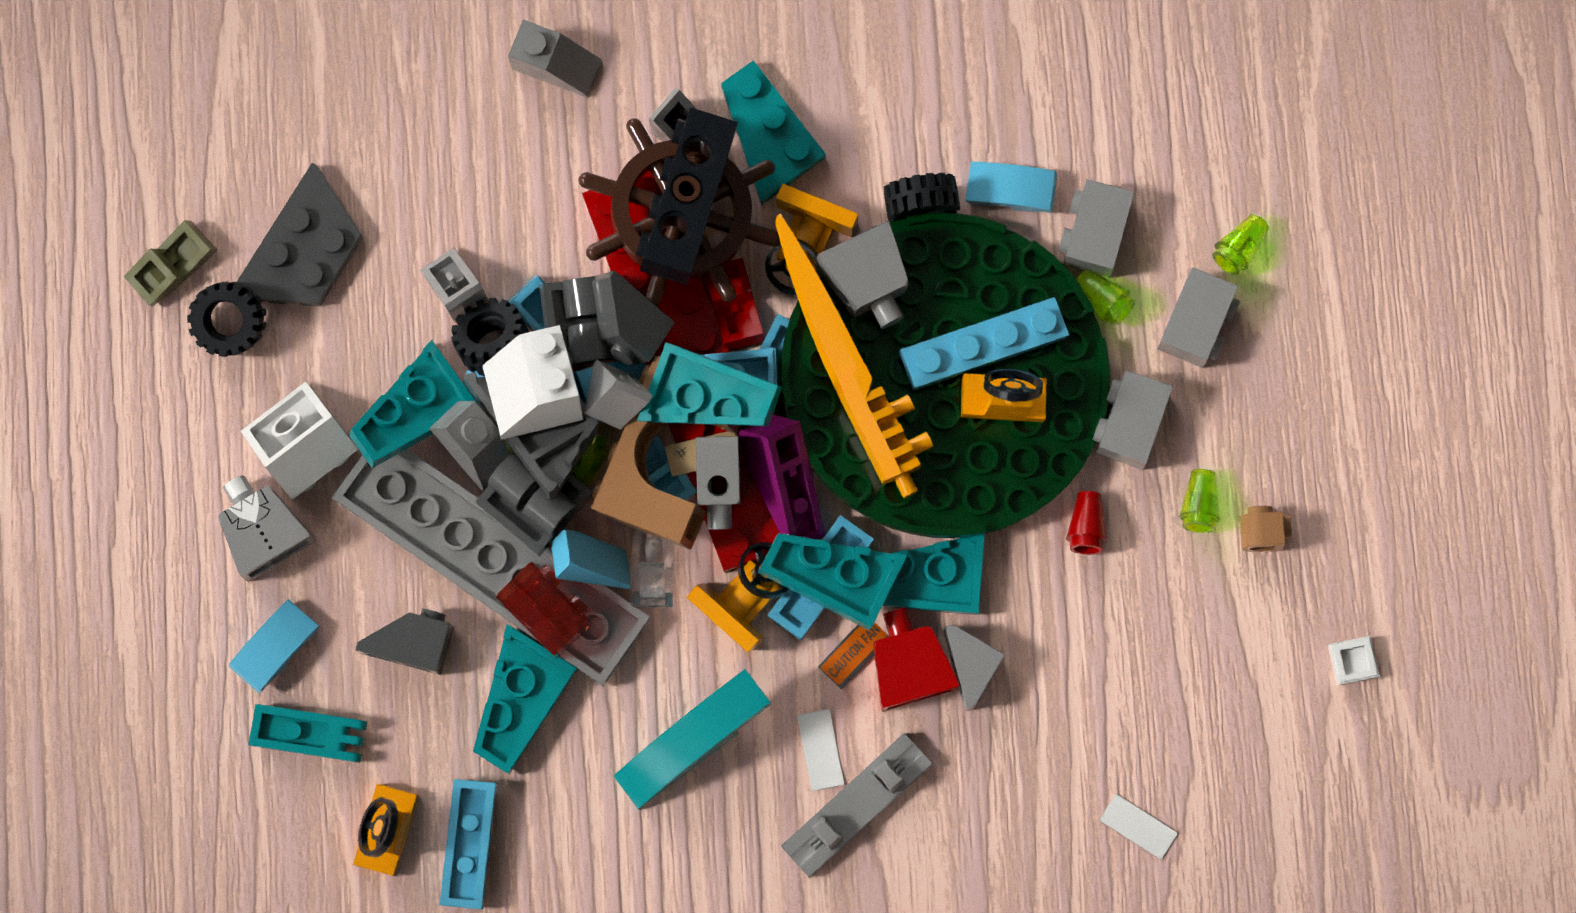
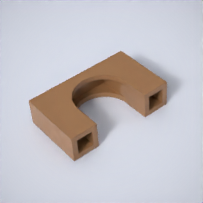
M656 355L651 365L648 364L644 368L640 377V383L647 390L650 387L660 357ZM639 412L625 425L620 440L615 441L609 451V466L604 478L600 479L594 487L591 509L603 517L692 550L707 512L698 505L660 491L653 485L646 467L648 448L655 435L670 423L637 421ZM713 425L739 435L738 429L742 427L738 425Z

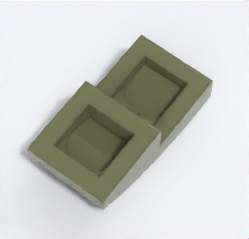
M184 220L158 248H150L124 275V278L149 306H154L188 279L217 249L192 221Z

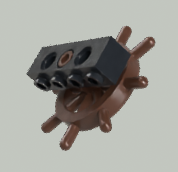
M690 107L686 121L678 118L672 140L653 144L642 122L639 119L632 118L627 122L626 129L639 153L625 165L617 181L589 172H584L579 176L578 182L582 188L612 197L611 220L615 233L589 245L586 249V256L590 260L596 261L623 248L627 255L641 266V272L652 275L645 297L657 307L661 303L668 280L688 286L690 279L709 275L721 299L725 302H732L735 300L737 292L723 266L736 255L745 238L771 247L781 246L778 231L750 223L752 200L748 186L772 175L775 171V164L771 160H763L740 172L738 167L728 158L738 122ZM650 171L663 195L634 186L644 174ZM730 195L733 205V217L711 211L713 203ZM629 202L649 208L648 217L632 224ZM706 226L728 233L724 240L713 249L704 235ZM667 227L666 232H665V235H664V233H663L662 230Z

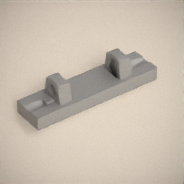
M905 733L902 734L783 843L781 847L808 877L812 876L933 763ZM874 775H877L880 779L883 780L888 790L881 784V782Z

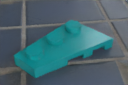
M754 60L721 83V89L733 121L738 122L736 133L738 134L748 168L763 160H771L775 164V171L772 175L754 183L761 205L778 194L782 183L789 186L826 159L825 152Z
M431 339L417 359L399 375L398 380L384 395H381L351 428L349 436L369 465L374 468L431 436L433 433L429 428L458 401L475 400Z
M666 342L648 389L653 396L650 402L640 411L637 421L768 427L783 387Z
M778 533L758 573L870 630L907 554L895 552L890 554L872 551L871 548L849 547L831 544L824 540Z
M985 534L950 541L946 540L921 548L895 552L907 554V557L882 607L899 609L906 607L910 610L978 615Z
M507 624L473 752L510 775L578 669Z

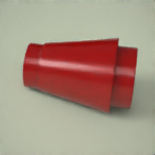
M1081 491L1077 493V500L1066 540L1070 542V551L1083 555H1095L1103 552V545L1108 540L1102 494L1095 491Z

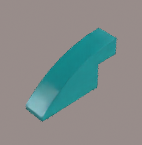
M744 669L657 737L622 767L614 777L639 810L738 735L737 730L771 706V702L747 670Z

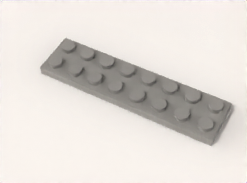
M408 449L374 468L369 465L362 455L332 496L343 507L601 686L606 684L651 619L604 585L556 579L551 548L548 547L540 557L480 508L475 502L478 499L476 496Z

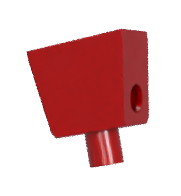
M906 607L884 613L883 617L889 637L876 640L873 644L881 710L886 711L958 690V680L932 627L929 625L913 630Z

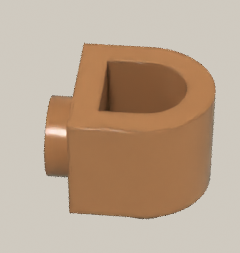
M1253 506L1247 508L1248 514L1240 516L1241 550L1246 552L1282 551L1285 540H1291L1292 537L1290 515H1283V512H1273L1272 506Z

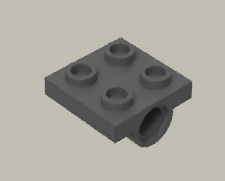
M595 276L539 285L544 327L549 328L560 325L570 364L595 362L596 359L600 361L615 359L610 353L611 348L600 340L592 289V281Z
M513 453L496 468L488 481V487L475 502L540 557L550 546L551 541L589 501L593 491L573 474H570L556 497L549 500L519 457Z

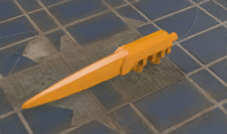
M779 214L776 217L775 224L784 257L805 320L826 371L881 483L886 484L895 481L902 497L907 498L918 492L910 475L919 470L921 466L915 455L932 448L933 443L927 432L907 440L897 418L915 410L909 395L889 403L882 386L870 390L872 376L866 364H864L814 267L785 219Z

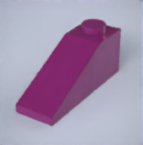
M772 415L768 427L744 426L739 428L738 432L746 466L779 532L812 539L824 537L826 533L800 422Z

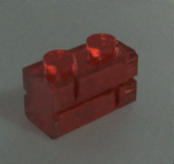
M531 561L495 597L558 659L591 627L592 623L586 617L591 610L575 593L567 598L557 588L562 580L556 579L555 573L546 564L538 569Z

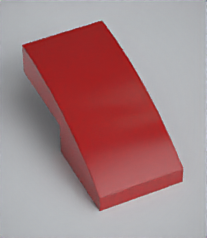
M743 258L729 261L723 266L737 292V296L732 302H725L721 299L709 275H706L705 278L724 347L731 351L764 342V333Z

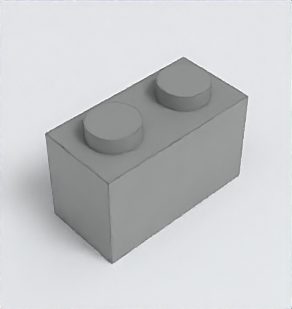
M1089 179L1086 180L1083 191L1075 189L1069 213L1076 215L1073 229L1064 228L1058 250L1066 253L1063 262L1064 266L1110 278L1131 207L1133 191Z
M1192 267L1157 349L1201 368L1204 367L1208 358L1216 360L1225 340V337L1218 335L1224 321L1232 322L1241 301L1234 298L1238 286Z
M1127 370L1123 374L1121 381L1113 379L1106 399L1108 403L1113 404L1108 419L1100 418L1092 439L1099 442L1096 454L1143 470L1147 464L1173 386Z

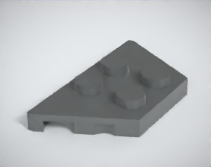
M311 163L237 280V282L242 283V286L252 288L254 290L252 293L255 296L259 295L262 301L276 304L299 303L304 306L320 307L363 239L322 172L314 163Z
M468 373L463 376L466 387L498 428L486 378L477 377L476 373ZM580 397L583 420L505 439L549 500L556 497L600 430L597 419L584 414L586 405Z

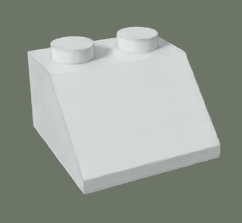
M560 325L518 335L483 365L501 440L583 420L579 394Z
M304 382L241 430V433L265 468L292 500L299 494L310 490L320 478L333 468L344 464L349 456L358 450L307 382Z

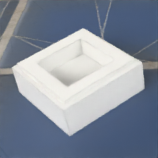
M1371 636L1328 645L1337 686L1380 677Z

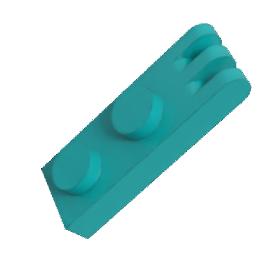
M255 704L248 745L361 763L362 755L357 752H346L347 744L364 746L365 738L350 736L349 729L366 730L368 722Z

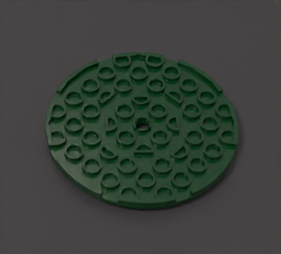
M959 213L915 214L907 216L906 219L890 222L889 224L909 283L905 293L894 298L904 317L902 320L882 329L872 310L857 317L851 316L818 271L816 273L872 376L870 390L882 386L889 403L909 395L915 410L898 417L897 420L901 424L907 440L927 432L933 443L932 448L915 455L921 466L919 470L910 475L918 492L903 498L895 481L886 484L881 483L826 371L805 320L799 300L788 323L781 355L782 400L786 417L800 422L809 464L818 478L838 498L870 520L894 530L930 538L974 537L999 531L1032 516L1052 502L1072 482L1092 452L1096 443L1092 439L1100 418L1105 419L1108 407V400L1106 399L1110 390V365L1105 338H1102L1100 327L1093 313L1095 311L1081 285L1052 253L1036 241H1029L1018 233L1006 229L1007 226L1001 223ZM1055 297L1069 333L1067 339L966 373L986 375L993 370L1016 369L1032 373L1039 378H1047L1046 419L1043 422L961 418L962 376L964 374L956 376V381L947 386H943L939 382L913 391L899 354L901 349Z

